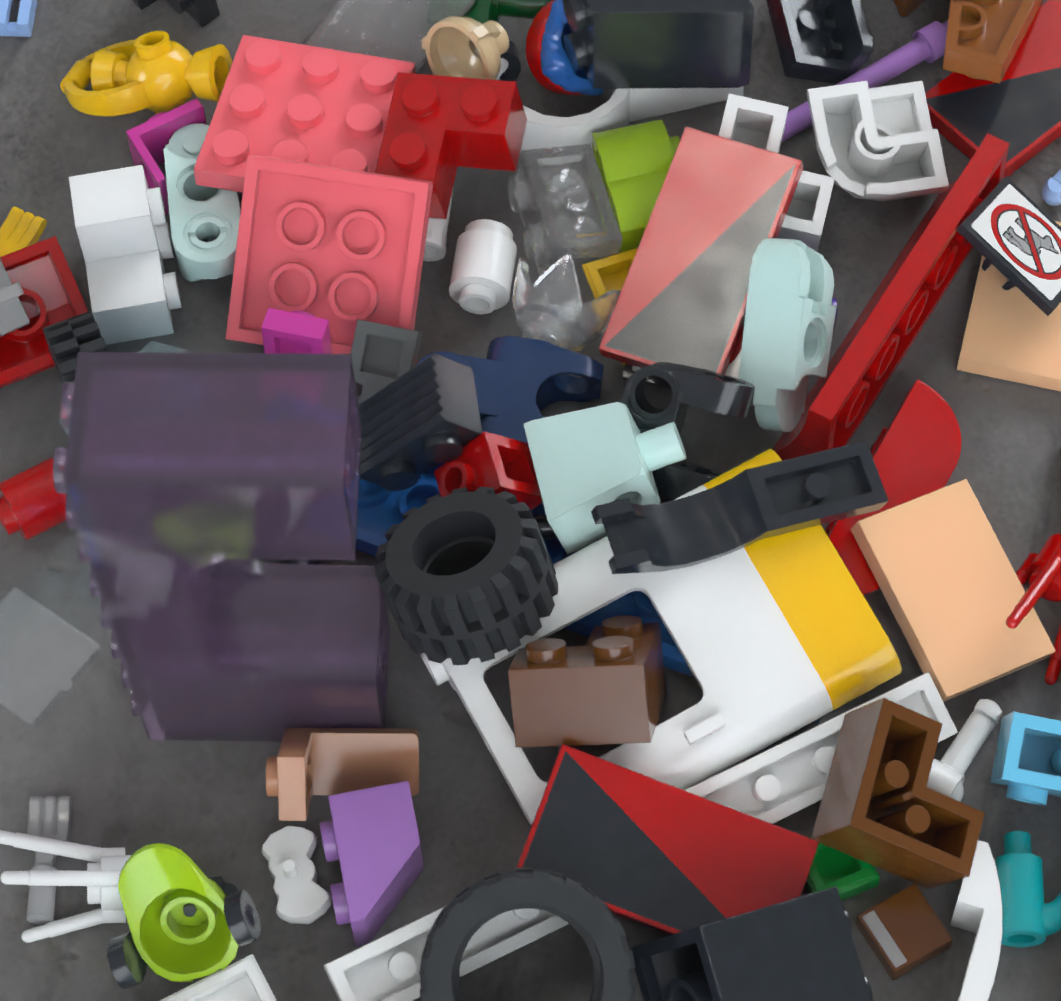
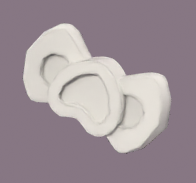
M286 826L272 833L262 846V854L269 861V870L275 880L273 888L278 899L276 906L278 917L290 924H311L323 916L330 908L332 897L329 892L317 884L318 873L315 865L310 860L317 846L318 837L312 831L296 826Z

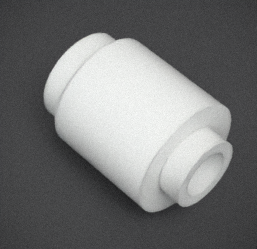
M475 220L466 226L465 232L457 239L449 294L454 301L470 313L488 314L504 307L509 301L517 246L513 241V233L509 227L494 220Z

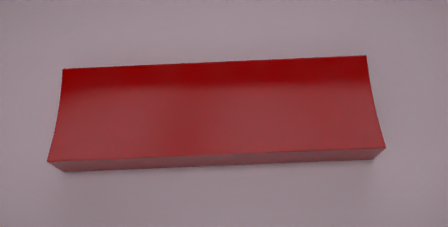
M987 133L959 178L950 183L946 191L938 194L828 363L826 378L819 377L807 395L804 413L801 414L798 424L792 431L783 432L772 449L782 461L846 446L850 443L974 247L956 229L1002 181L1010 143Z

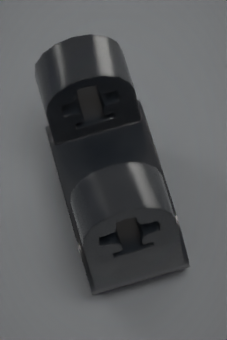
M657 362L637 370L629 377L623 391L621 403L626 404L640 433L674 422L679 435H681L688 405L723 415L746 418L755 386L744 380L702 368L671 362ZM651 375L665 379L671 387L672 400L666 409L653 407L645 398L644 385ZM679 461L652 471L659 496L675 500L723 474L716 470L685 461Z

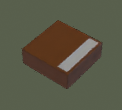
M916 884L907 887L857 915L856 926L892 980L950 949L953 941Z

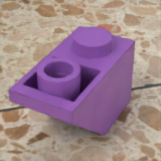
M409 781L330 795L328 798L332 820L319 822L326 862L339 860L343 882L330 885L337 925L351 923L355 946L371 942L424 869Z

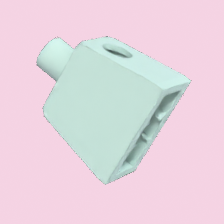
M620 402L523 423L547 520L567 555L607 536L603 524H595L591 511L595 506L629 498L631 503L640 505L660 503L652 471L687 459L681 437L674 422L640 433L626 404Z

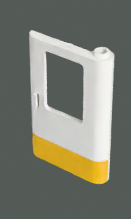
M768 449L677 499L713 488L732 479L746 469L782 460L775 451ZM821 525L761 539L725 556L693 566L669 571L612 574L608 561L614 555L606 536L553 564L558 581V594L552 597L555 606L550 616L540 618L542 627L534 636L525 635L520 639L521 646L511 652H508L507 649L495 653V659L482 663L480 658L471 659L467 665H453L450 658L442 663L428 660L426 653L420 654L436 685L438 686L448 681L459 695L530 825L533 823L547 782L538 778L522 748L516 747L515 735L484 681V675L490 667L515 655L520 648H525L528 643L544 639L630 592L641 591L649 597L701 687L703 697L696 705L657 725L651 743L622 744L598 758L682 790L730 768L901 674L902 671L899 658L891 641Z

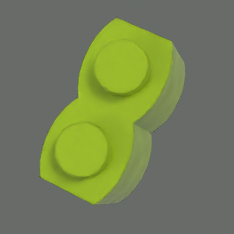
M662 119L592 133L593 165L619 253L639 247L680 142L677 135L668 136Z

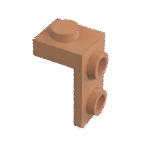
M286 728L278 756H268L266 765V792L268 797H278L279 821H306L313 795H335L409 781L411 796L417 795L420 789L419 732L416 729Z

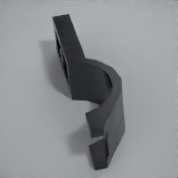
M862 441L746 469L728 481L685 498L649 505L634 504L630 502L629 498L597 505L593 508L591 514L595 524H603L614 555L608 561L612 574L669 571L693 566L725 556L761 539L880 510L889 500L867 441Z

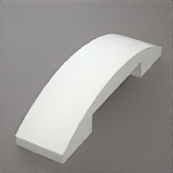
M980 840L977 843L970 875L963 878L950 926L976 933L958 1001H988L1000 956L1002 939L1000 883L989 844Z

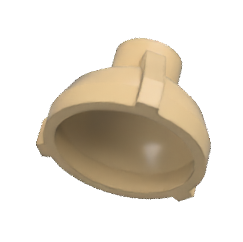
M452 16L437 22L430 28L427 36L422 38V48L426 51V57L434 75L496 80L501 67L500 55L508 50L509 38L505 29L495 21H487L481 24L469 17Z

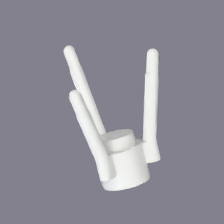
M0 830V844L97 862L87 863V871L28 870L4 871L1 874L0 879L2 883L7 885L87 886V903L101 904L99 909L26 929L21 935L24 942L30 943L45 938H52L103 923H126V916L118 891L121 869L132 856L125 855V847L100 848Z

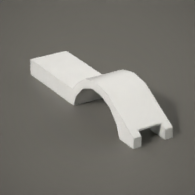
M744 86L740 88H617L606 103L589 113L572 117L547 116L523 105L527 122L520 154L553 162L584 160L592 157V133L626 127L630 122L726 101L729 93L743 96Z

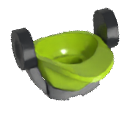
M162 843L146 845L137 850L121 869L118 891L130 931L109 941L107 958L113 976L118 985L123 989L141 984L144 981L147 965L155 974L170 981L193 982L194 979L208 976L219 969L224 970L236 958L239 945L243 946L260 938L261 923L259 915L247 891H239L232 883L224 882L222 876L207 878L188 855L174 846Z

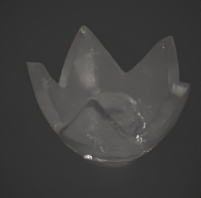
M570 254L563 256L550 266L533 284H531L529 277V263L520 258L512 297L515 320L518 328L523 332L521 337L548 341L572 352L580 351L597 340L606 330L621 290H610L594 300L583 303L575 265Z

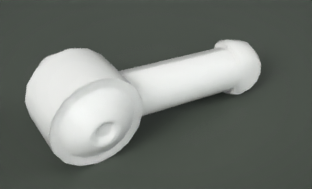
M980 699L977 702L974 711L940 761L933 759L926 787L957 801L962 800L964 795L963 782L965 779L963 774L1001 718L1003 711L995 701Z

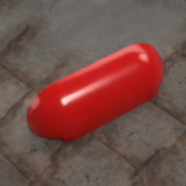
M919 379L914 382L904 395V401L890 426L882 428L870 448L889 501L880 510L829 522L824 529L863 596L875 592L880 587L850 529L862 519L944 488L956 468L961 454V431L954 412L938 392Z

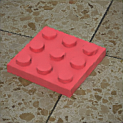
M243 35L194 167L196 185L243 193L246 162L249 155L375 173L397 73L416 74L415 63Z
M259 155L247 156L225 339L263 345L261 327L268 308L288 312L295 310L305 311L317 318L329 320L332 356L350 359L357 319L414 330L433 182Z

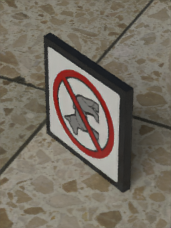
M1005 176L962 222L956 231L985 257L982 263L984 271L993 264L1008 278L1002 286L1004 290H1009L1016 286L1049 316L1061 302V227Z

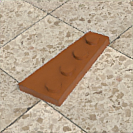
M951 0L943 69L965 74L973 79H984L1000 84L1043 0Z

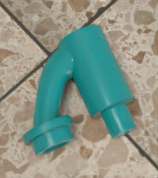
M1012 831L1004 834V855L995 859L1002 900L1001 944L1019 948L1037 946L1045 942L1046 936L1053 935L1061 930V893L1052 902L1044 903L1043 861L1039 856L1032 854L1031 834L1024 831Z

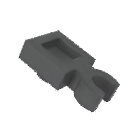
M357 319L346 381L363 384L361 395L351 402L347 412L416 366L422 332Z

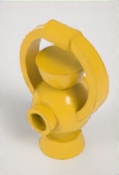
M152 31L141 35L136 40L124 41L99 49L82 60L76 61L61 81L60 87L71 106L79 112L88 115L118 116L143 109L155 111V114H158L160 112H168L189 102L193 98L194 93L198 98L218 103L232 66V59L228 49L223 44H217L196 51L192 57L188 49L170 40L167 32ZM90 82L93 91L85 90Z

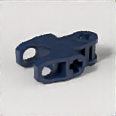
M517 336L497 337L490 341L486 359L457 355L451 352H434L472 368L482 433L486 431L528 443L523 423L545 418L540 412L548 405L558 401L590 402L591 400L599 399L601 395L604 365L586 355L563 349L548 341ZM434 353L424 356L418 363H416V366L428 357H430L431 355H433ZM567 374L577 375V376H580V377H582V378L573 377V376H570V375H567Z

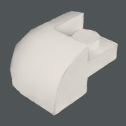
M867 81L807 90V99L819 158L828 176L835 178L834 184L855 198L876 201L943 193L948 189L949 183L938 129H932L923 81L869 88Z

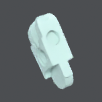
M191 123L178 129L173 133L169 144L165 145L164 148L171 238L182 278L190 282L200 281L201 279H218L230 274L233 275L241 212L236 191L196 185L194 167L209 128L208 125L202 123Z
M764 239L758 245L753 255L750 268L738 379L755 386L753 397L755 416L759 426L764 430L792 431L798 424L801 414L804 413L809 376L826 378L837 308V306L831 305L834 290L833 270L823 255L806 246L801 240Z

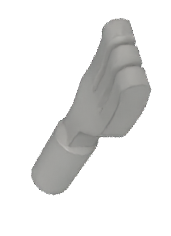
M30 796L27 834L70 842L71 796H59L58 799L55 796H46L45 799L41 796ZM34 851L35 866L31 870H57L55 863L58 855ZM29 886L26 917L28 922L43 925L53 921L56 886Z

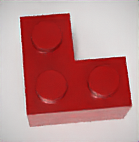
M398 72L375 173L433 182L429 218L446 219L457 167L516 172L527 122L516 82Z

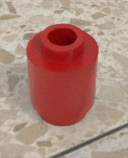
M66 456L56 462L50 457L1 482L0 522L8 535L19 531L25 541L80 514L79 507L92 501V498L70 456Z

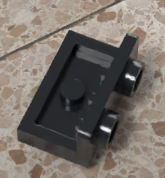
M766 0L786 77L837 84L855 74L873 52V37L868 28L861 0Z

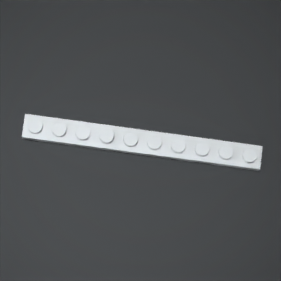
M928 672L684 791L773 824L822 800L845 714L886 698L942 723L938 742L958 733ZM444 907L323 965L339 1001H413L421 997L419 975L421 957L435 919ZM516 909L499 914L482 925L470 939L462 956L459 978L569 923L559 916L538 909Z

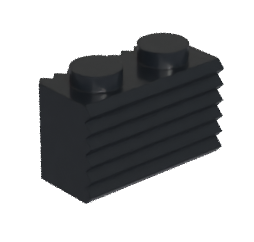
M436 353L344 415L349 421L346 428L351 433L347 436L352 443L349 450L354 455L350 458L351 462L355 465L351 471L357 478L379 485L389 491H402L413 487L418 482V479H421L420 474L429 473L430 468H438V463L457 459L462 454V449L482 434L472 368Z

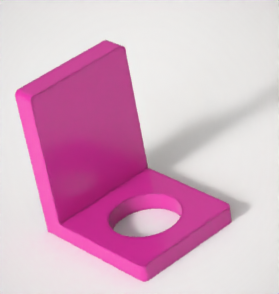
M198 99L187 102L168 112H160L152 116L147 122L126 131L134 166L143 165L148 189L160 187L165 215L169 214L167 182L158 165L165 163L164 148L165 145L169 144V140L175 131L191 123L207 125L204 108Z

